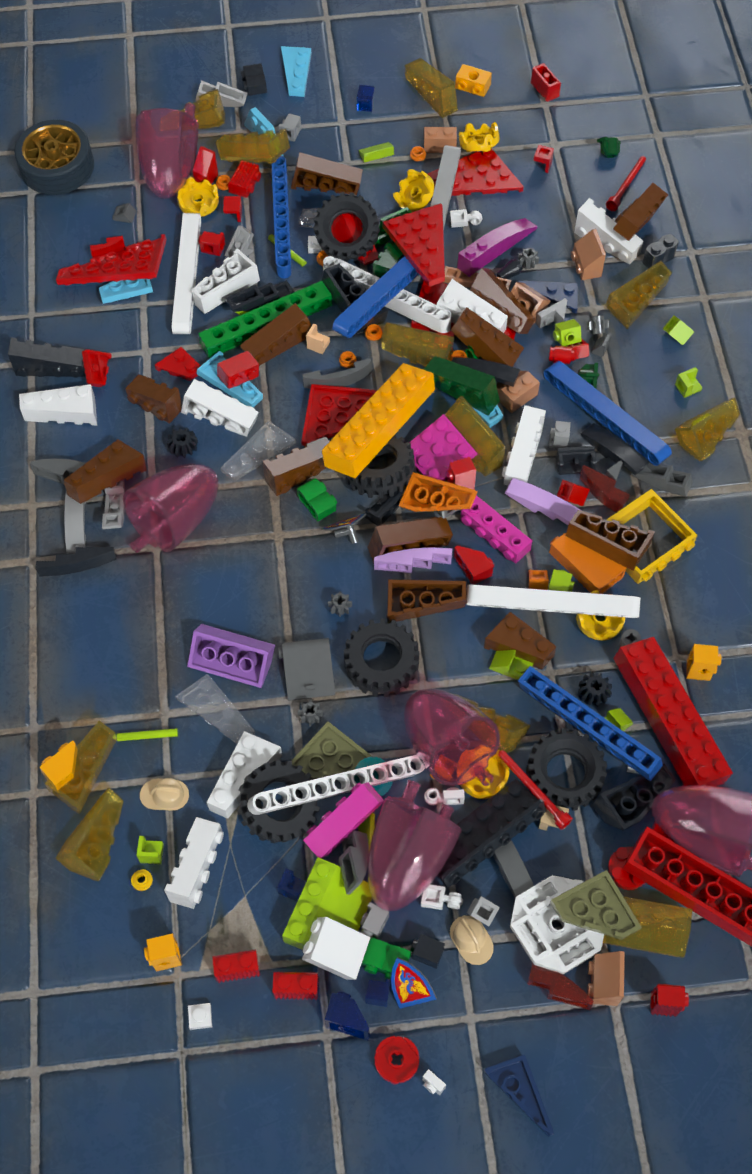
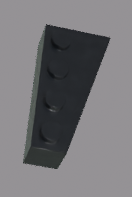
M336 264L324 269L322 281L343 313L366 292V288L363 285H359L340 264ZM384 306L356 334L365 331L371 324L379 325L384 323L389 310Z
M11 337L8 356L16 376L86 377L82 351L85 349L68 346L56 348L50 343L38 345L34 344V341L26 340L25 343Z

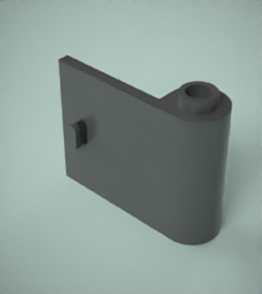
M329 638L282 643V647H278L279 658L284 660L288 701L335 695Z

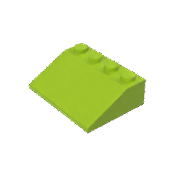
M318 857L282 935L283 941L303 950L306 942L310 939L313 922L320 917H328L353 930L359 931L361 927L360 922L364 914L367 913L368 904L372 901L377 887L363 880L350 895L346 894L341 867Z

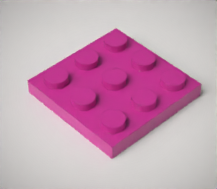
M444 414L409 442L411 449L414 451L415 466L424 476L442 481L448 479L446 471L449 470L450 462L464 459V457L467 458L468 456L473 459L477 455V452Z

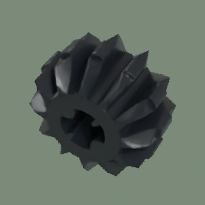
M179 427V431L173 430L172 434L168 435L167 447L170 453L175 454L177 458L181 455L185 458L187 454L192 456L193 451H197L198 439L193 431H189L188 428L182 430Z
M592 672L590 677L585 674L583 680L578 685L580 687L578 693L583 695L582 701L589 700V706L592 702H595L597 707L601 702L605 704L612 695L610 691L612 684L608 683V677L602 678V673L595 676L594 672Z

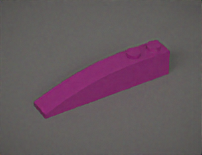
M523 218L490 231L458 253L457 269L470 277L535 231L537 226Z

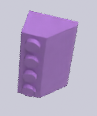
M201 624L193 632L187 667L262 688L272 663L275 645Z

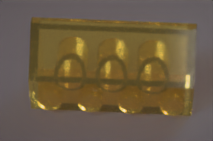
M463 396L459 397L445 416L477 452V455L471 460L476 470L486 477L503 467L505 445Z
M624 897L642 928L623 940L604 935L603 943L684 958L691 930L692 909Z

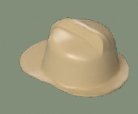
M173 778L152 779L146 782L140 791L142 804L148 809L178 810L187 803L189 798L187 786Z
M465 915L458 917L450 927L451 939L465 961L472 965L486 963L493 954V942L482 923L472 916Z

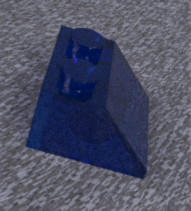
M345 992L332 993L324 1019L326 1028L369 1041V1026L355 1000L351 998L350 994Z

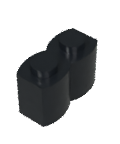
M262 63L243 66L244 71H241L242 81H245L243 82L245 92L248 91L249 96L267 93Z
M667 234L661 237L658 242L651 243L645 250L643 264L649 270H655L663 262L672 260L676 254L679 241L672 234Z

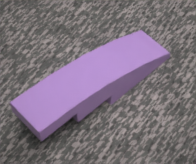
M515 478L511 479L505 491L506 495L532 512L540 511L550 519L555 520L558 518L567 525H569L577 510H580L548 491Z
M414 548L374 557V570L412 573L413 567L431 569L432 562L451 564L452 549Z

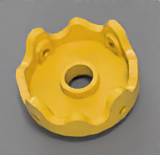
M496 122L492 123L491 127L483 123L481 128L477 130L474 129L471 123H468L464 133L459 132L460 146L466 152H487L497 145L500 140Z
M409 169L407 171V178L399 182L400 192L393 193V197L402 209L408 207L412 212L423 209L431 200L434 192V182L424 171L418 172Z
M189 177L186 180V184L178 188L177 200L179 208L183 213H200L201 217L211 214L219 203L216 184L212 185L206 179L202 182H196L194 178Z
M594 590L591 592L594 594H600L598 590ZM576 614L579 629L586 636L594 640L602 641L614 638L620 633L625 623V617L604 616L606 620L598 621L595 618L596 615Z
M480 746L473 751H465L458 765L457 777L460 786L467 794L478 799H489L507 785L509 767L498 756L500 750H492ZM485 770L489 776L483 779L477 775V772Z

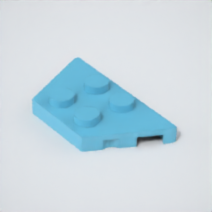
M256 107L250 109L244 125L252 133L253 137L260 141L263 148H266L274 157L277 155L283 156L277 150V146L280 144L276 137L274 126Z

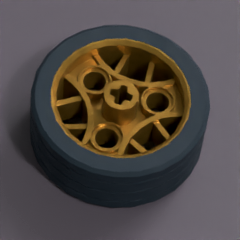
M65 120L39 122L26 129L15 144V159L24 182L38 193L59 195L71 192L82 186L93 172L94 157L89 139L85 131L72 122Z

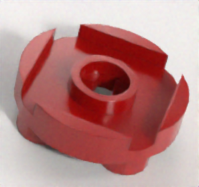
M633 847L618 848L612 854L608 863V873L611 875L614 883L625 890H635L645 884L642 880L622 869Z
M390 1036L378 1045L375 1054V1067L378 1074L384 1080L392 1084L407 1082L415 1075L419 1066V1052L411 1040L405 1037ZM393 1054L396 1056L402 1055L401 1065H393L391 1063L393 1061Z

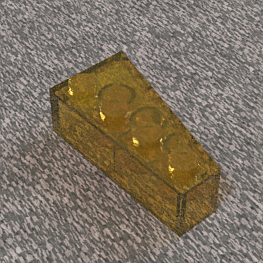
M421 58L405 65L406 79L442 118L458 111L455 82Z
M280 129L279 133H273V130H268L266 133L259 135L258 132H251L245 136L244 133L225 134L216 141L220 159L228 160V162L243 160L246 162L254 161V163H274L290 148L286 129Z
M662 261L656 263L610 293L605 306L628 329L667 285L672 272Z
M386 322L382 333V349L399 357L404 356L410 359V362L414 364L419 363L425 367L434 356L450 361L454 337Z
M98 721L77 746L74 778L58 791L49 780L45 783L49 792L78 814H80L117 740L115 732L101 721Z

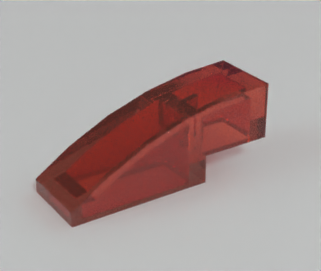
M583 465L580 479L586 488L590 489L591 494L616 513L627 506L630 494L615 488L616 480Z
M532 963L527 982L528 985L547 989V999L588 1010L592 1008L594 1001L573 981L559 972Z

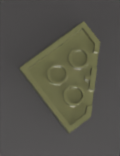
M327 722L291 762L294 766H302V771L305 774L309 772L312 775L309 779H318L355 770L356 765L361 760L373 756L330 722Z
M607 870L550 901L562 922L620 940L625 939L642 928Z

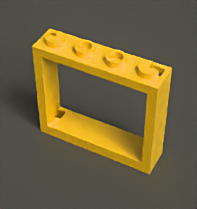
M652 489L607 519L608 521H612V519L620 521L619 524L623 525L650 506L683 540L643 570H640L637 566L634 571L626 568L627 574L637 584L643 580H649L657 570L662 571L671 560L676 561L685 550L690 551L695 546L697 534Z

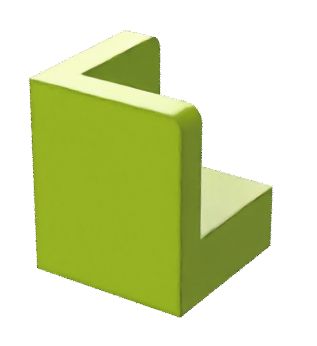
M674 315L663 327L664 331L682 345L694 333L691 328Z
M696 367L677 376L675 386L684 398L702 390V386L696 379L698 372Z
M139 836L137 857L140 863L161 864L163 841H146L144 836Z

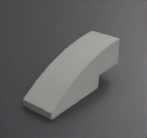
M201 81L195 100L214 106L242 107L244 106L247 93L217 82L215 86Z

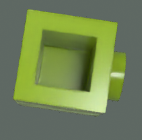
M575 319L556 323L553 337L561 346L582 342L581 326Z
M554 569L548 590L572 592L574 582L571 581L572 574L565 570Z

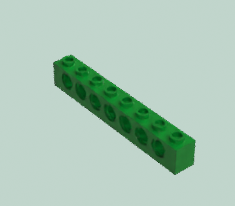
M323 281L314 283L304 289L297 290L292 294L283 296L278 300L198 333L200 345L210 359L219 351L224 353L240 346L295 303L306 316L331 307L332 295Z

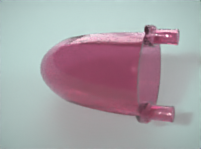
M192 103L185 105V112L157 108L143 110L136 117V145L141 172L148 188L157 197L162 199L172 198L183 188L194 164L199 123L195 118L196 106Z
M202 464L179 465L158 472L128 489L123 495L124 508L129 520L141 535L130 543L132 550L138 553L149 544L155 548L157 546L160 547L164 552H170L182 543L202 522L215 501L219 487V479L215 471L209 466Z
M423 689L413 693L405 705V727L413 749L437 782L448 786L460 785L475 777L484 786L489 785L485 780L486 778L492 783L494 777L486 768L489 765V758L496 754L499 747L500 734L497 725L474 705L455 694L439 689Z
M408 780L402 797H385L374 828L369 850L368 885L370 894L375 904L385 911H396L408 906L429 887L443 868L462 832L458 825L450 821L454 808L442 804L439 814L427 808L415 805L414 799L421 785L411 780Z
M687 785L670 788L656 796L652 803V815L659 828L674 843L714 867L737 877H740L743 871L747 869L752 871V857L750 854L752 850V793L717 786Z

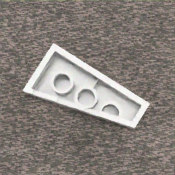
M589 198L578 210L574 233L579 237H583L592 229H596L604 250L630 265L641 253L643 240L637 235L630 241L626 240L613 229L617 224L614 222L616 219H611L605 214L606 211L602 207L597 208L593 204L594 201Z
M238 248L233 252L234 255L232 257H227L223 261L224 264L221 267H216L212 271L213 274L210 277H205L191 290L195 305L204 314L224 303L225 298L245 290L260 281L257 265Z
M453 279L437 302L438 306L451 312V323L455 324L467 307L504 333L506 330L507 315Z
M195 379L184 395L181 410L183 414L187 415L188 412L195 414L194 418L199 420L206 418L213 425L222 424L225 429L246 437L255 424L259 413L253 407L246 406L237 399L231 398L220 390H215L207 386L206 383Z
M91 384L19 394L20 410L25 421H57V423L63 424L65 422H74L78 425L90 423L97 426L95 396Z
M524 406L521 420L516 426V437L513 436L511 442L512 452L509 451L506 462H508V466L503 468L502 477H505L504 485H509L512 478L527 483L543 431L546 410Z
M244 731L207 801L209 811L228 819L239 806V803H236L237 797L240 795L238 790L244 783L245 777L264 763L279 760L282 757L281 747Z
M196 817L186 839L188 847L183 848L179 855L180 866L179 868L174 867L171 873V884H167L164 889L170 902L192 909L195 908L196 903H200L203 891H201L202 885L208 881L210 863H214L217 851H215L217 843L220 844L224 835L219 823Z

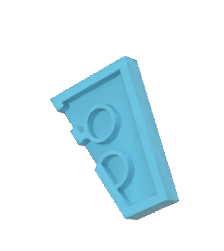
M150 279L112 281L99 287L103 304L153 292Z

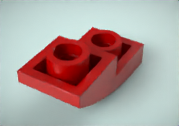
M123 236L106 238L107 243L91 245L92 258L108 254L112 251L118 253L126 250Z

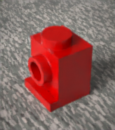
M204 231L198 239L201 252L220 256L225 247L224 233L216 234Z

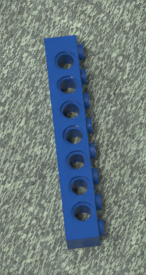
M531 666L518 680L520 688L583 734H588L590 739L596 740L601 747L649 781L653 779L663 766L661 757Z

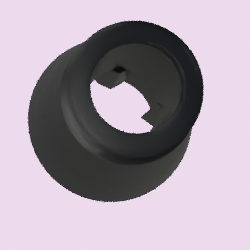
M517 259L510 260L496 275L499 278L509 279L519 275L523 268Z

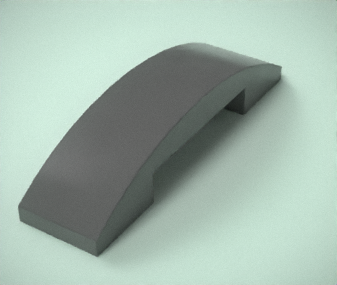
M371 358L354 362V368L323 376H321L320 370L302 374L304 388L311 389V384L338 387L354 384L372 372Z

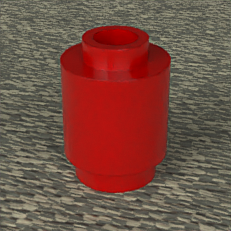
M550 347L549 361H553V363L561 361L569 365L571 361H574L575 351H572V347Z

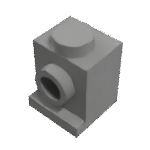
M288 114L282 124H279V136L282 139L295 141L301 130V117Z
M556 421L555 428H551L549 448L568 447L571 422Z
M480 896L479 900L474 898L466 913L490 926L500 907Z
M369 902V914L365 913L360 922L363 925L361 933L378 939L389 918V911Z

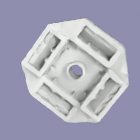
M552 875L515 898L510 928L534 965L565 974L601 951L604 934L562 922L550 903L551 899L584 881ZM552 922H560L562 929H555L552 926Z

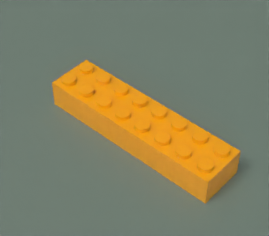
M403 363L322 449L324 466L356 478L434 392V373Z

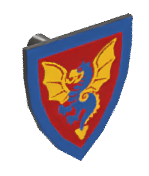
M366 513L341 520L321 529L324 531L335 530L336 538L349 535L351 544L357 543L358 538L353 525L365 517Z
M397 957L392 968L391 985L399 1008L436 1000V994L425 975L411 963Z

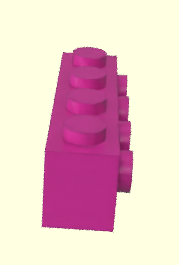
M477 495L471 509L461 510V521L466 526L474 529L479 537L485 538L494 549L502 552L507 560H511L516 564L531 550L532 540Z
M369 782L356 784L350 790L352 794L348 798L343 797L337 802V808L333 812L329 811L321 818L323 822L319 826L314 825L307 831L308 836L303 841L317 857L321 859L327 857L353 830L385 802Z

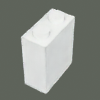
M328 917L317 918L311 926L312 933L310 939L303 948L304 955L302 960L346 980L356 979L370 937Z

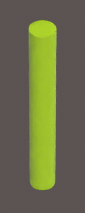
M270 234L268 240L275 245V236ZM291 250V258L302 267L307 264L304 259Z
M178 728L117 733V741L178 736Z

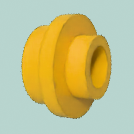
M144 869L136 871L131 878L132 886L138 891L149 889L153 882L151 873ZM140 877H145V881L142 883H139L138 879Z

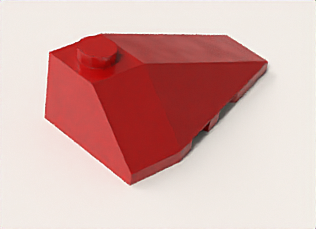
M344 213L333 221L331 229L332 235L339 242L351 243L359 238L363 227L361 220L356 215ZM374 245L373 250H369L366 253L367 256L358 257V260L364 266L379 260L378 252Z

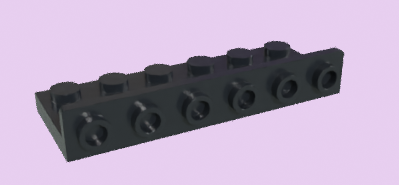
M516 778L419 853L420 857L444 885L449 888L451 885L457 884L468 872L474 871L482 861L492 857L496 849L507 845L514 836L524 832L528 825L535 820H539L546 812L544 802L541 799L538 800Z

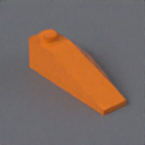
M413 472L399 507L414 512L471 509L477 491Z

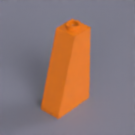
M566 533L560 537H555L550 543L549 553L590 593L598 590L600 594H603L625 575L626 567L566 536Z

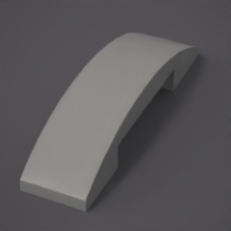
M124 479L117 482V486L105 488V514H103L102 529L122 528L125 514Z
M66 491L64 522L66 552L69 554L75 553L76 547H86V501L80 504L69 497Z

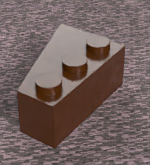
M138 374L125 388L127 399L132 404H137L144 411L153 413L161 421L164 420L170 424L182 410L180 393L177 387L170 389L163 382L159 385L155 383L154 379Z
M509 612L485 638L484 648L488 650H516L515 657L534 663L533 667L541 670L554 657L557 647L512 612Z

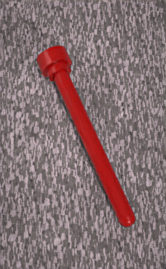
M645 156L639 158L615 196L609 197L606 202L607 209L611 211L618 209L620 198L646 161Z
M500 750L498 752L500 759L538 800L541 799L544 802L547 810L554 816L556 826L560 830L567 827L573 818L567 812L560 811L504 750Z

